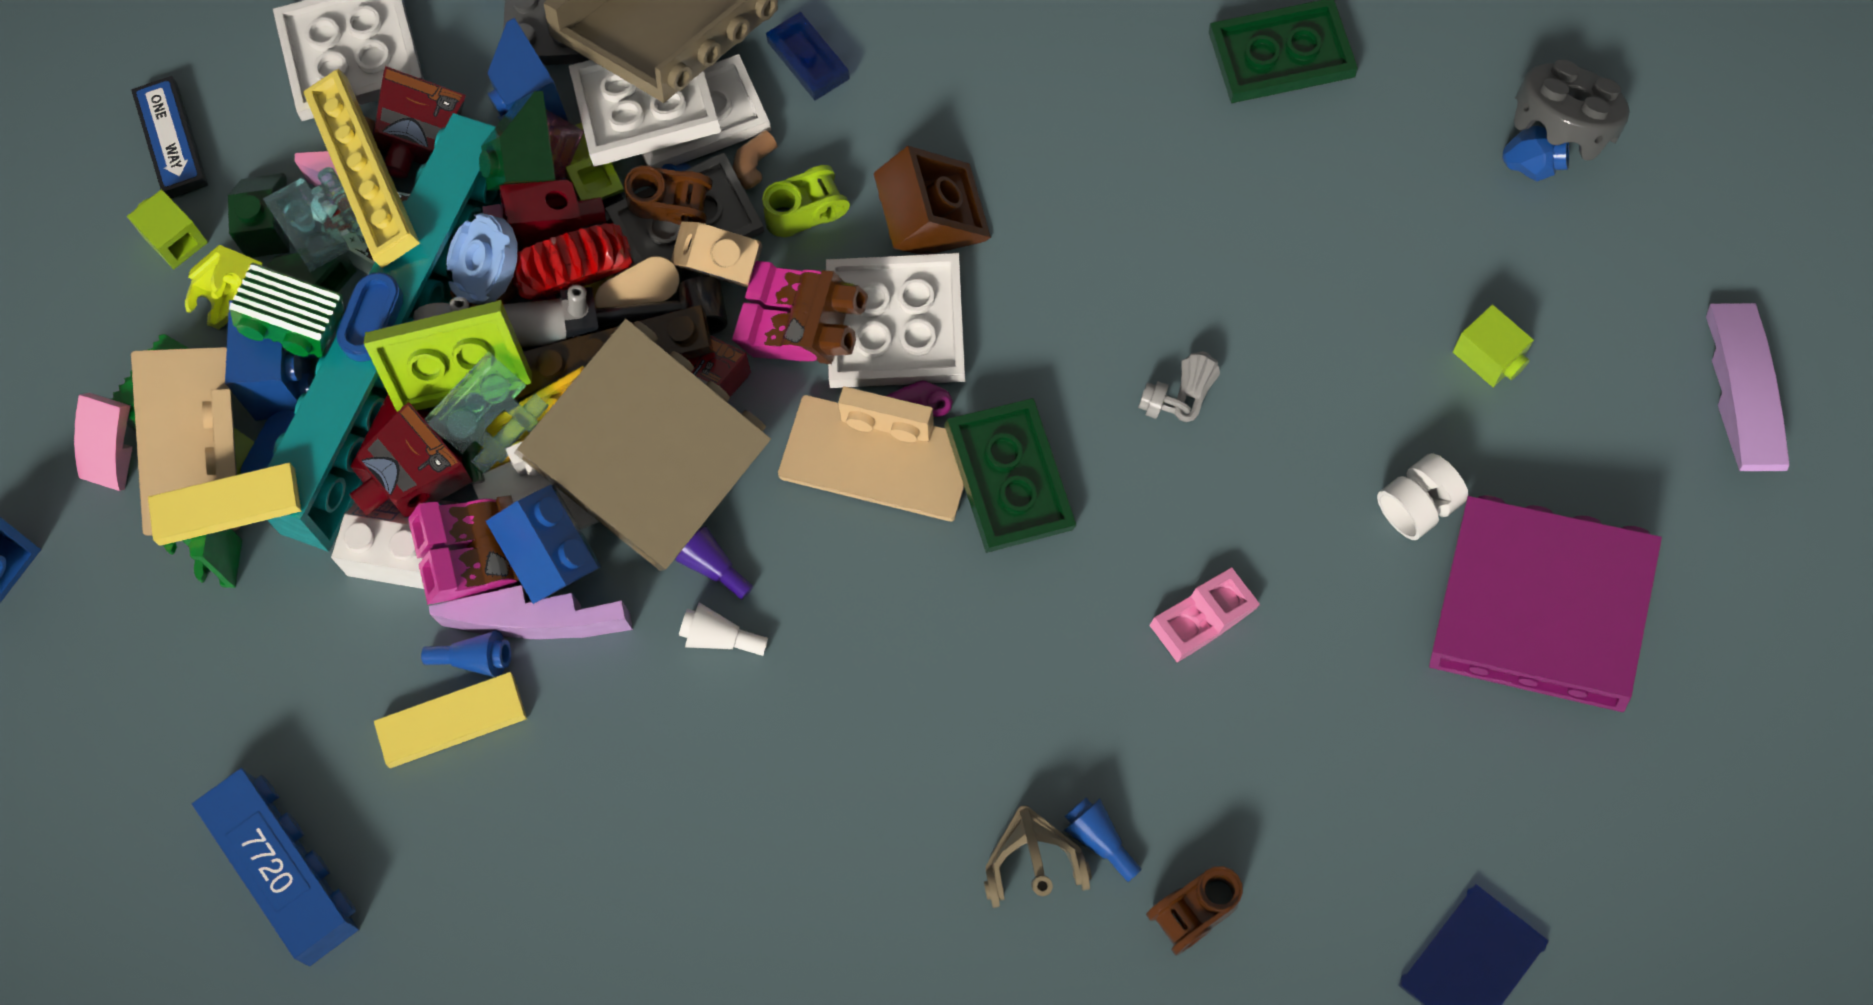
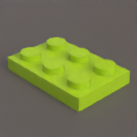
M501 300L365 332L364 346L397 412L408 402L418 411L443 405L455 399L473 398L532 383V371Z

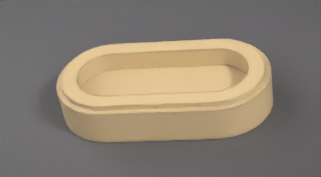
M648 257L604 281L596 292L595 306L596 308L665 301L678 288V270L665 257Z

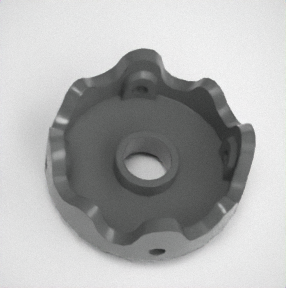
M1560 59L1555 63H1546L1533 67L1525 75L1515 96V99H1517V109L1514 123L1518 130H1526L1536 120L1540 121L1546 128L1547 140L1551 145H1561L1566 142L1578 143L1581 157L1589 161L1597 157L1610 141L1616 144L1628 121L1630 109L1628 102L1620 92L1621 87L1615 81L1578 67L1568 60Z

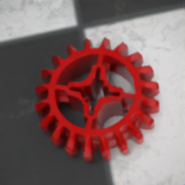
M612 223L581 228L569 233L566 232L563 235L551 237L548 240L538 242L517 252V263L512 282L517 288L520 297L528 300L560 294V290L569 289L572 285H590L624 271L632 263L629 252L631 248L620 225Z

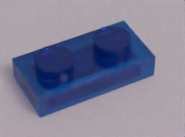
M802 12L797 13L766 32L767 43L814 101L850 79L848 68Z

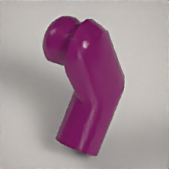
M923 380L885 395L886 397L932 407L933 416L941 417L949 413L953 404L952 397L948 391Z

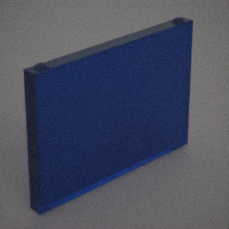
M1475 884L1467 890L1466 897L1408 973L1402 975L1398 986L1422 1005H1502L1539 954L1546 950L1549 940Z

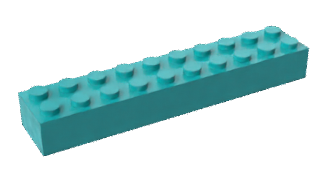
M453 113L446 127L441 128L437 133L434 150L428 162L419 168L415 179V186L408 200L402 203L420 244L384 268H381L375 262L369 274L380 272L392 276L402 290L403 304L394 326L414 321V312L426 304H450L452 297L450 295L449 281H454L452 271L447 270V255L455 233L465 221L472 222L476 218L474 215L483 213V206L500 204L501 206L500 190H487L486 178L482 176L479 167V157L482 152L481 145L495 129V126ZM343 316L337 325L336 337L328 353H324L323 357H320L315 370L316 375L308 391L303 393L297 400L295 416L287 431L278 437L273 450L274 456L268 467H273L290 462L295 468L301 512L268 519L267 521L279 534L328 552L339 533L344 514L354 503L349 493L363 484L350 466L388 394L372 360L364 362L352 360L346 356L339 346L337 330Z

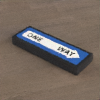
M173 76L131 89L160 189L170 198H174L208 186L178 84Z

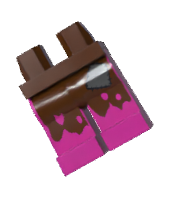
M756 261L745 298L751 303H743L732 340L755 358L795 361L817 360L819 363L832 364L834 355H851L853 353L856 342L855 331L849 325H843L846 314L861 315L865 311L868 294L860 286L844 282L834 271L822 270L820 272L816 270L799 271L775 267L771 262Z
M511 495L500 496L496 499H479L467 503L439 505L438 502L418 504L409 516L408 521L417 559L423 558L418 565L427 605L521 585L486 523L488 519L513 504Z

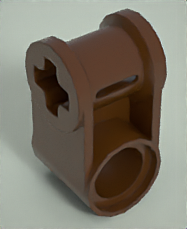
M638 166L627 174L624 181L626 202L629 210L635 216L643 219L672 222L677 225H681V222L706 224L707 216L703 213L706 193L712 189L713 184L712 179L708 176L693 171H674L651 166ZM643 186L652 187L657 191L650 198H640L634 194L638 188ZM689 195H691L690 204H688Z
M1224 866L1212 867L1183 888H1179L1153 906L1146 913V916L1150 921L1156 920L1174 944L1171 950L1178 956L1200 941L1213 927L1237 909L1243 894L1242 882L1232 869ZM1214 881L1223 882L1230 887L1232 899L1226 904L1218 905L1212 903L1205 894V887Z

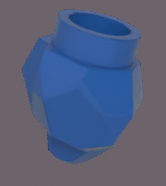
M1538 125L1532 126L1529 129L1522 130L1505 146L1502 159L1509 169L1520 171L1527 177L1540 181L1555 175L1556 170H1568L1569 142L1561 145H1551L1547 140L1546 128Z

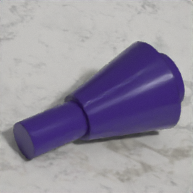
M707 526L694 534L675 559L676 562L716 582L720 581L741 600L754 587L732 568L733 564Z

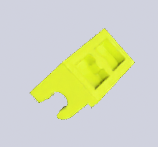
M218 245L190 269L188 278H191L192 281L185 299L186 311L191 313L196 308L198 297L207 298L211 303L207 325L219 330L228 323L229 300H234V296L237 294L238 288L241 286L242 280L250 268V264L256 263L262 266V262Z

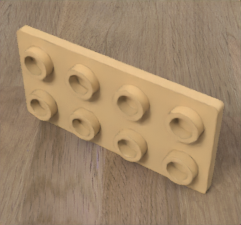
M225 347L143 350L131 353L142 529L144 535L152 536L148 496L237 475L231 390L225 384L227 352ZM239 526V527H235V528H231V529H232V530H238V529L240 528V526Z
M843 386L838 403L808 395L802 397L778 470L779 478L784 481L950 522L956 518L964 490V484L946 429L934 426L932 407Z

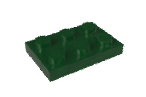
M1335 0L1308 2L1212 22L1209 26V36L1231 104L1356 77L1358 67Z
M1034 398L946 420L944 426L986 553L1073 531L1077 524Z

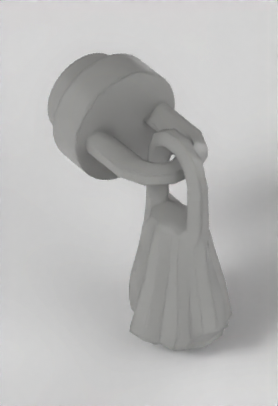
M1204 351L1192 353L1185 360H1182L1181 385L1177 399L1167 395L1168 384L1157 381L1156 385L1147 382L1138 408L1145 410V415L1157 419L1160 411L1163 410L1175 414L1183 422L1194 421L1199 415L1209 388L1220 375L1218 361ZM1186 396L1195 398L1192 410L1184 403Z

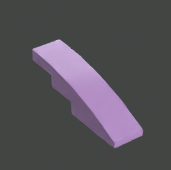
M1756 303L1710 304L1706 319L1716 346L1712 363L1722 390L1718 408L1739 471H1787L1789 457L1778 384L1767 337Z
M522 585L429 606L430 615L441 626L478 634L498 630L503 637L584 638L633 630L630 612L622 600L581 609V604L572 593L542 599L533 604Z

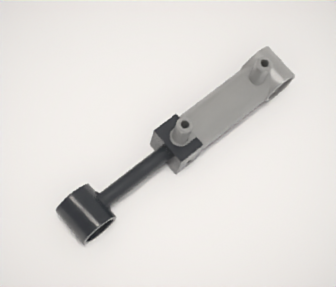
M697 276L684 280L677 288L678 300L595 308L592 287L584 288L581 285H572L569 289L560 290V298L503 304L521 348L550 345L598 332V326L622 324L625 319L633 323L701 305L706 311L710 335L722 331L728 324L720 280L711 276ZM458 296L454 297L450 304H426L414 312L413 318L416 321L469 308V303L466 298Z

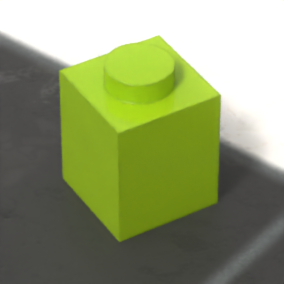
M162 189L152 197L143 200L134 211L126 216L141 236L173 270L208 243L192 220Z
M1492 304L1461 333L1453 353L1494 388L1505 376L1513 380L1523 371L1530 362L1526 354L1534 340Z

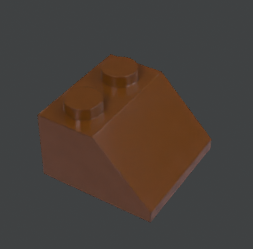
M906 146L873 173L893 248L920 255H929L986 242L991 238L970 163L912 146Z

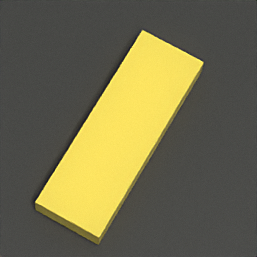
M290 462L148 496L153 541L159 546L301 512L295 468Z
M508 672L496 678L494 677L374 720V725L385 764L389 768H393L526 720L527 717L515 678L511 672Z

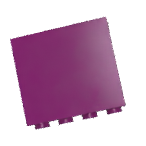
M1482 495L1478 498L1468 496L1429 668L1624 713L1632 697L1662 537L1651 535L1648 530L1637 526L1618 528L1604 525L1598 519L1590 516L1580 515L1571 518L1553 514L1550 509L1542 506L1530 505L1523 508L1505 504L1502 499L1495 496Z

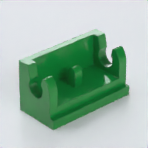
M232 529L182 540L189 547L190 557L195 560L194 574L201 583L206 580V569L208 568L219 578L220 585L223 588L236 587L242 539ZM176 542L164 545L166 551L171 555L177 549Z

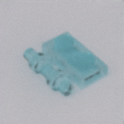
M326 167L318 173V179L322 184L313 189H310L302 177L263 198L269 211L310 272L350 250L343 238L344 235L356 233L360 241L366 243L341 181L331 167ZM329 204L337 205L341 213L330 218L324 207Z
M488 351L424 420L461 454L474 441L479 443L483 449L471 462L483 473H486L497 461L502 463L508 457L506 448L512 446L526 430L531 432L539 423L537 418L549 405L536 393L524 406L517 402L514 398L526 387V384ZM505 410L512 418L493 436L486 428Z

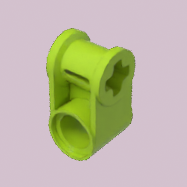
M815 166L799 175L774 182L765 189L762 197L765 225L770 233L777 237H790L814 226L833 222L846 214L850 203L846 196L840 195L834 183L836 175L831 166ZM781 207L790 208V210L785 212L776 211V209Z

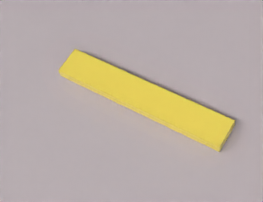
M338 68L304 90L303 93L371 256L381 268H384L419 245L420 242L349 80Z

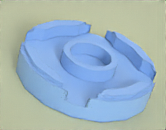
M480 213L474 215L476 218L472 222L465 221L458 228L450 243L447 255V270L452 271L454 281H449L451 291L457 297H464L469 303L477 305L495 302L506 291L513 278L517 263V240L513 228L505 219Z

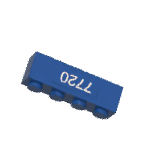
M240 768L191 804L293 958L310 967L359 930L350 917L356 912V909L340 888L333 892L324 878L330 874V871L321 857L314 850L309 853L306 852L299 841L304 836V832L296 820L288 812L283 815L280 814L273 803L279 796L270 782L263 775L255 778Z

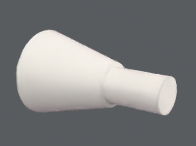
M700 602L696 611L686 610L679 636L687 638L685 645L687 648L733 649L735 647L763 656L768 642L767 637L739 629L738 625Z

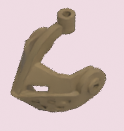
M1026 805L1018 808L986 864L987 881H984L987 900H991L992 908L1000 907L999 901L1005 900L1000 865L1009 854L1026 843L1035 875L1031 882V887L1037 895L1047 896L1053 889L1052 881L1045 876L1037 841L1059 846L1069 858L1076 886L1081 885L1082 891L1090 890L1091 870L1089 862H1085L1081 848Z

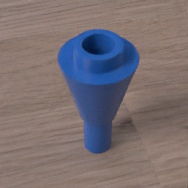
M495 630L453 643L451 646H424L421 652V659L424 665L451 664L456 668L496 678L502 675L504 668H507L510 664L511 646L508 640H504L501 632Z
M1086 797L1064 816L1070 824L1063 831L1103 859L1107 858L1127 882L1142 870L1121 845L1123 842L1100 798L1092 804Z

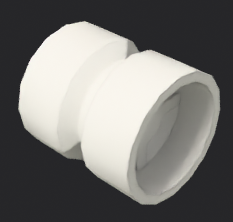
M1431 453L1424 456L1408 469L1407 478L1404 476L1397 477L1379 491L1377 499L1383 514L1390 524L1406 538L1418 540L1439 522L1438 516H1449L1467 501L1468 489L1457 470L1448 461L1439 455Z

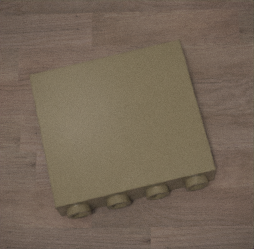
M546 0L544 2L549 36L665 103L678 91L683 90L703 70L714 65L718 58L734 45L742 42L762 22L770 19L778 10V0Z
M625 319L519 445L514 454L659 571H662L669 567L769 443L771 438L763 432L766 426L756 416L746 410L741 414L727 403L730 396L720 386L712 381L704 384L691 372L694 370V366L685 357L676 351H672L669 355L655 343L658 337L650 328L639 321L632 324Z

